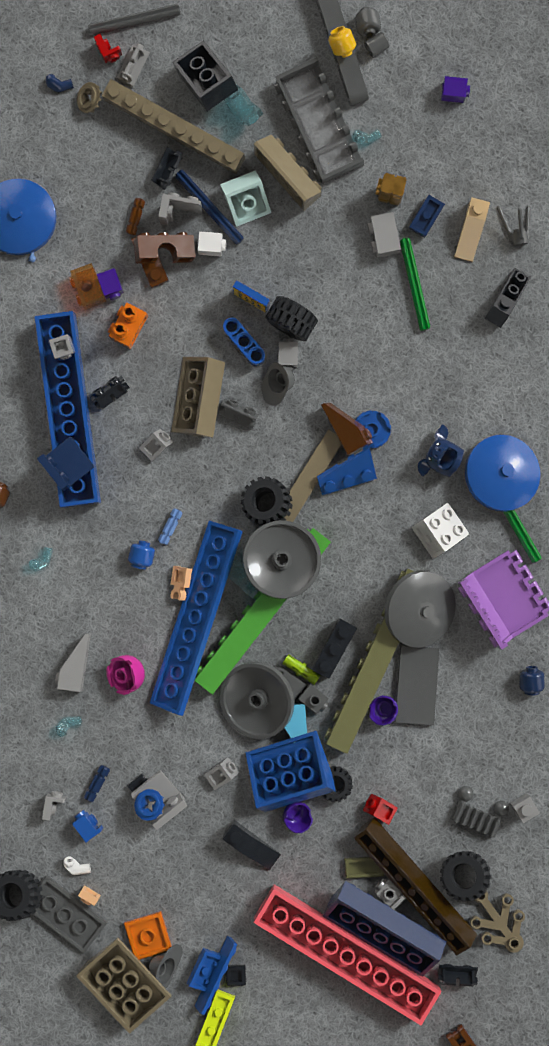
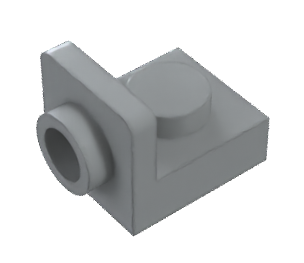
M159 429L139 449L153 462L173 441L168 433Z
M227 757L220 764L207 771L204 776L213 789L216 790L231 781L238 774L235 764Z
M51 791V794L48 793L45 797L42 820L50 821L52 815L55 816L57 812V804H54V802L65 803L67 796H62L63 793L58 791Z

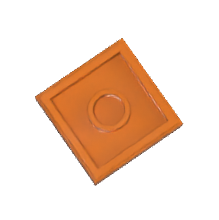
M161 911L124 922L132 953L139 960L166 952L172 946Z

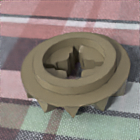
M88 82L80 88L77 95V106L80 111L88 114L89 112L94 113L95 108H99L98 103L102 100L100 98L102 92L97 84Z

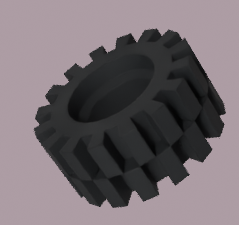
M340 766L330 767L332 776L339 777L343 785L340 790L324 794L322 797L327 801L341 802V800H345L351 794L353 782L346 769Z

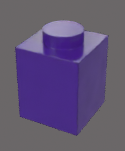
M445 76L441 101L464 103L465 98L469 97L470 85H467L468 78Z
M115 268L97 274L105 298H110V300L120 298V294L124 293Z

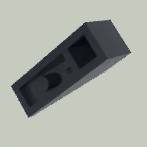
M236 820L233 821L223 835L225 842L268 870L272 868L281 855Z

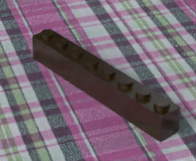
M375 817L362 825L354 836L357 843L441 939L446 941V944L456 956L469 949L477 933Z

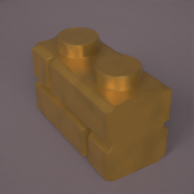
M385 173L383 179L379 178L375 193V195H379L378 200L384 203L390 202V204L399 205L404 194L406 177L398 175L395 177L393 174Z

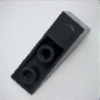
M514 268L485 319L501 328L510 316L531 277Z

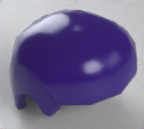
M385 695L376 697L369 706V717L377 725L391 724L398 715L397 702L392 697Z
M303 802L287 805L283 812L284 824L294 833L307 831L313 823L311 810L308 805Z

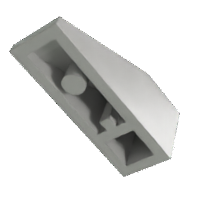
M87 633L83 636L60 669V673L57 672L55 684H58L57 689L75 692L83 691L91 634Z

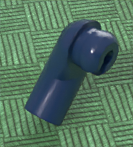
M53 74L46 76V85L57 93L74 88L71 79L60 81Z

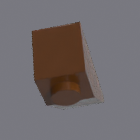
M332 403L321 404L348 455L356 454L363 450L362 448L366 445L373 444L371 432Z

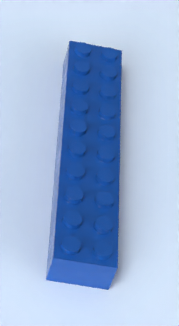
M73 311L35 316L52 450L69 437H72L94 465L91 471L65 491L61 490L57 485L60 507L69 508L101 503L76 314ZM68 334L71 337L75 353L71 354L72 357L68 359H55L49 340Z

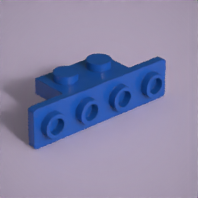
M229 936L226 937L219 953L205 948L202 949L188 978L187 985L189 987L201 990L195 1003V1008L202 1015H205L207 1009L211 1006V1000L219 988L220 981L228 969L232 956L236 952L237 943Z

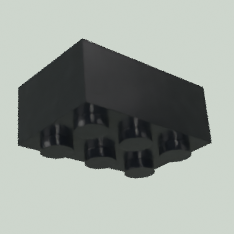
M204 40L172 62L180 78L207 112L238 91L232 75Z

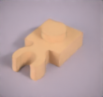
M173 566L171 585H174V589L170 595L172 599L185 601V588L190 586L191 568Z

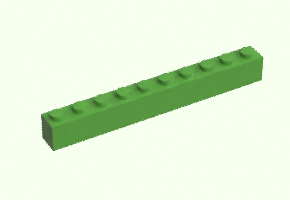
M312 528L311 531H308L316 539L322 554L331 541ZM258 591L253 598L256 602L252 607L248 604L241 613L244 615L240 622L236 620L230 627L232 630L231 634L228 637L226 635L223 636L218 643L221 647L217 652L213 650L206 658L209 662L205 667H199L194 681L213 695L287 599L272 598Z

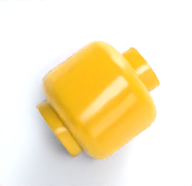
M344 26L333 29L328 38L333 54L342 56V58L350 56L356 47L351 30Z

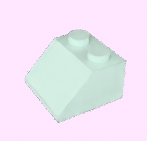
M256 170L220 184L236 227L271 213L262 181Z

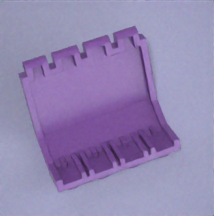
M507 550L458 582L460 594L463 598H468L470 610L473 614H478L481 619L478 621L480 626L491 635L489 637L491 644L494 648L498 647L501 650L508 646L507 643L512 638L549 616L547 613L549 611V601L546 597L541 600L538 599L544 593L536 581L528 583L533 576L526 564L520 568L518 567V564L522 563L523 560L517 550L512 553Z

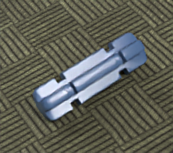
M174 508L172 510L171 517L168 518L163 528V534L158 539L164 545L169 543L170 535L172 536L178 524L177 521L182 516V512Z

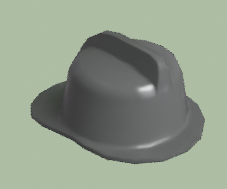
M273 363L269 366L261 386L266 403L276 406L282 402L287 391L295 383L293 367L283 366L279 363Z
M178 944L171 946L166 953L155 956L149 965L148 970L165 989L170 984L183 954V949Z

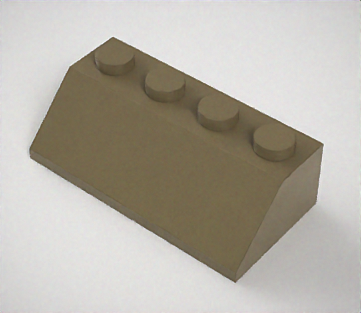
M269 135L254 143V155L303 211L321 197V186L317 181H312L308 177L309 173L303 166L299 167L295 156L291 152L287 153L283 148L284 144L279 138L275 139L272 135Z
M183 357L171 432L213 438L225 362L210 357Z

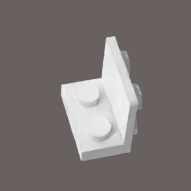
M446 503L411 527L433 559L469 535V532L449 503Z

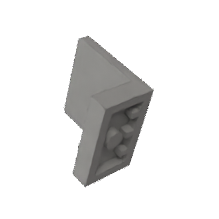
M169 192L168 195H162L158 216L162 226L169 227V222H173L175 213L173 209L202 214L201 201H198L196 197L187 196V198L179 197V194Z
M161 770L131 793L132 798L136 800L142 791L153 789L164 797L163 803L165 806L162 810L163 814H160L157 819L151 820L156 830L187 807L184 796ZM148 800V806H146V808L152 810V805L155 802H150Z

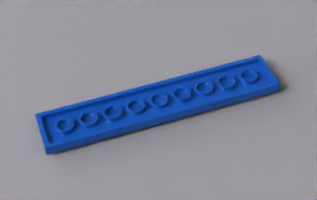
M208 522L191 574L190 586L186 589V599L182 602L150 704L183 716L243 531L216 522Z

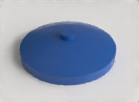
M10 179L1 182L0 251L11 255H26L39 250L49 241L56 226V209L51 197L40 185L30 180Z
M494 435L479 442L469 453L465 464V480L472 496L483 506L495 511H512L527 504L535 495L540 483V467L534 452L526 443L513 436Z

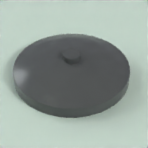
M273 521L261 526L250 536L243 553V567L248 580L259 592L272 598L287 599L302 594L315 582L321 568V552L314 536L303 526L291 521Z
M419 570L403 576L392 587L385 604V621L391 635L399 642L415 648L426 647L437 642L445 635L452 624L456 608L454 592L450 584L442 576L430 571Z
M247 662L234 668L223 681L220 691L222 711L230 725L239 733L250 738L265 739L282 731L290 722L294 711L293 691L284 675L273 666L263 662Z

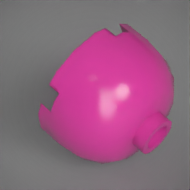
M122 655L113 658L106 669L108 682L111 687L114 686L118 690L116 691L118 694L126 695L136 691L145 679L144 667L140 660L134 656Z

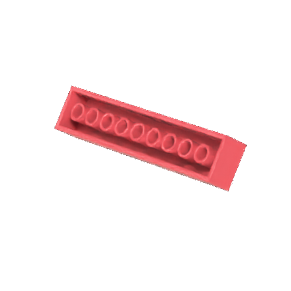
M275 884L254 916V923L419 1025L423 1024L441 994L438 984L425 976H420L324 918L322 913Z

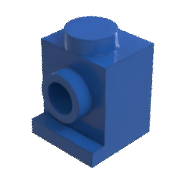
M82 810L74 816L76 820L72 825L85 843L103 830L102 825L99 827L96 825L98 821L93 814L89 815L88 812Z

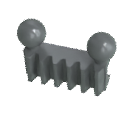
M468 786L461 787L458 791L459 801L451 819L495 838L502 821V816L509 812L508 804L505 801L496 802L494 804L495 815H491L467 805L466 802L473 798V790Z

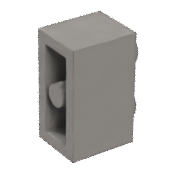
M394 212L371 216L367 227L369 234L373 235L374 241H371L372 252H376L377 258L399 254L401 248Z

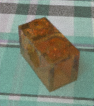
M92 263L70 271L72 277H69L72 288H76L78 291V295L75 296L79 306L83 305L84 309L87 310L107 302ZM90 283L92 285L91 289L87 292L82 291L83 285Z

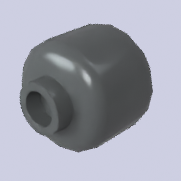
M364 7L356 14V29L361 36L372 38L380 31L381 21L377 10L372 7Z

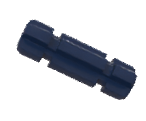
M104 765L99 766L98 774H95L88 787L89 791L87 790L84 795L87 801L93 802L95 800L96 792L99 793L105 781L104 777H107L110 769Z

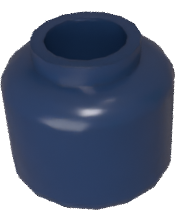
M527 666L519 674V687L524 691V694L534 696L539 695L544 690L545 674L537 666Z

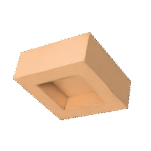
M84 885L78 896L81 897L80 900L83 903L95 906L101 895Z

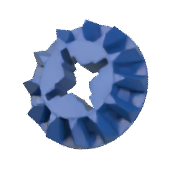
M153 789L142 791L137 796L134 804L138 817L146 821L157 819L160 814H163L162 810L165 806L163 803L164 797ZM148 800L150 802H155L152 805V810L146 808V806H148Z

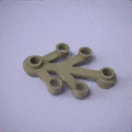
M488 892L482 898L475 899L476 902L482 903L494 921L473 916L470 919L471 926L474 929L484 927L501 930L505 936H495L490 932H484L481 935L482 942L485 945L492 943L505 945L508 951L513 953L519 952L524 945L523 938L519 934L521 922L524 921L525 914L520 909L513 911L514 922L511 932L507 927L510 906L514 903L513 897L508 893L502 895L500 915L488 900ZM506 897L511 898L509 903L504 902ZM517 913H522L520 919L515 918ZM475 919L479 920L478 925H473ZM486 935L491 937L489 941H484ZM513 940H517L516 946L511 945Z

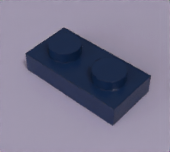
M428 195L409 229L425 238L445 204Z

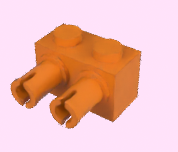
M126 302L125 306L120 307L117 313L119 317L116 323L113 322L108 333H110V339L131 349L148 318V314Z

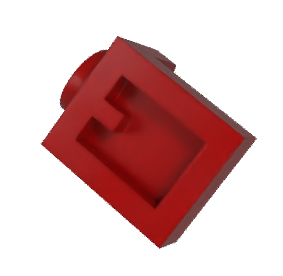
M101 34L94 36L95 44L105 63H113L119 60L120 56H122L120 46L111 49L107 38L103 40Z
M371 794L365 803L363 811L389 825L398 808L383 798Z

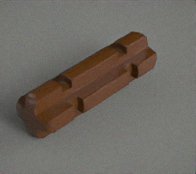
M135 198L133 203L134 207H132L129 217V225L126 228V233L135 236L137 233V226H139L143 212L142 209L145 205V201L141 198Z

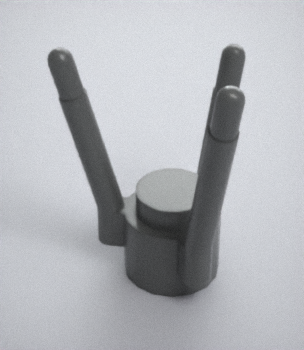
M498 205L497 209L507 231L509 242H513L514 246L528 244V239H530V206H527L525 228H523L522 209L518 208L519 229L513 230L514 234H512L505 215Z

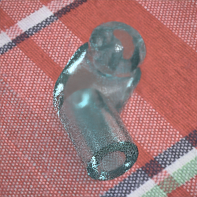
M44 547L42 556L30 560L29 567L34 571H40L50 564L53 549Z
M64 717L56 725L55 731L57 735L64 737L71 726H82V717Z

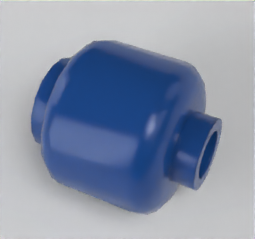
M139 540L138 544L134 543L131 545L128 561L132 567L146 570V567H150L153 563L155 550L153 547H150L149 542Z

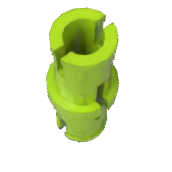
M290 654L287 655L282 663L294 671L296 676L303 677L312 685H315L320 677V674L307 667L306 663H301Z

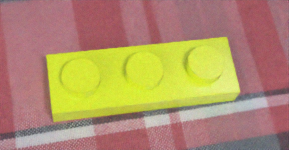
M219 989L216 991L195 1046L217 1045L235 999L234 995Z

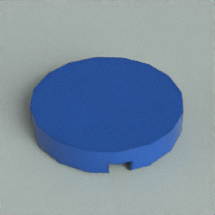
M369 410L356 418V421L367 428L372 434L371 440L373 444L369 445V448H378L388 441L391 425L383 413Z

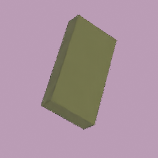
M371 857L344 858L346 879L384 876V872Z

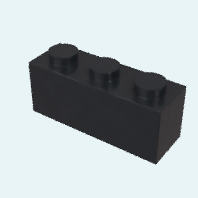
M339 618L312 670L330 679L357 627Z

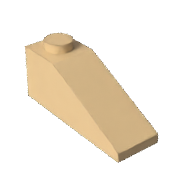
M471 198L456 248L455 258L473 262L490 202Z

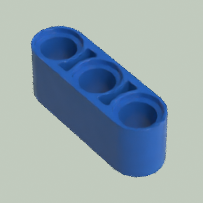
M236 318L226 319L223 323L225 335L251 365H262L265 361L263 349ZM231 323L237 326L234 332H229L226 329ZM242 338H247L250 341L245 347L239 345V340ZM258 352L262 355V358L259 361H253L251 355Z

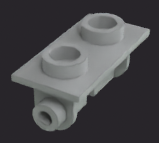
M139 43L132 45L117 79L131 86L135 85L150 52L143 49V45Z

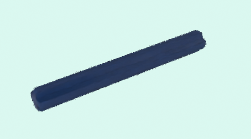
M183 170L178 171L175 177L191 196L201 201L202 208L236 245L240 244L243 241V236Z

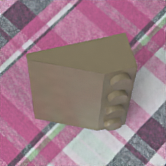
M119 938L93 956L82 966L76 975L129 1034L172 996Z

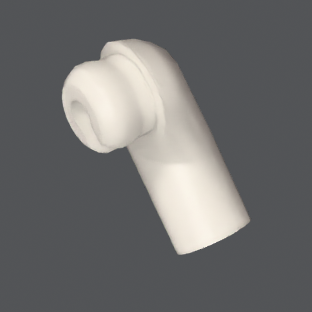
M71 856L66 857L63 861L64 867L72 875L91 873L90 863L80 865Z

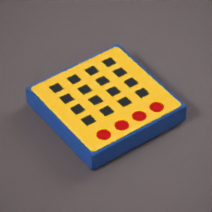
M239 281L234 283V295L267 313L270 308V300Z

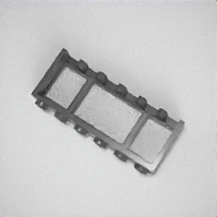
M316 57L275 76L276 83L274 87L277 94H282L284 98L282 104L285 111H290L292 116L289 118L293 129L297 128L300 135H297L301 146L305 145L308 151L305 155L308 162H313L315 169L313 173L317 181L321 180L322 184L358 167H363L364 159L360 157L357 144L353 141L350 129L342 117V111L334 100L333 91L328 87L326 76L319 67L318 58Z

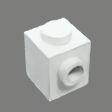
M199 231L198 254L222 256V251L226 250V239H223V234Z

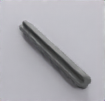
M173 4L88 25L89 34L93 36L180 15V8L178 4Z

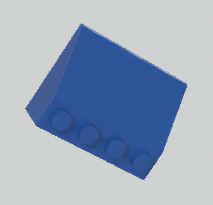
M317 731L245 752L256 809L267 812L336 791L332 772Z

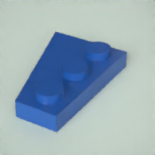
M369 445L363 447V451L358 454H352L347 457L348 460L342 464H336L317 476L322 495L377 479Z

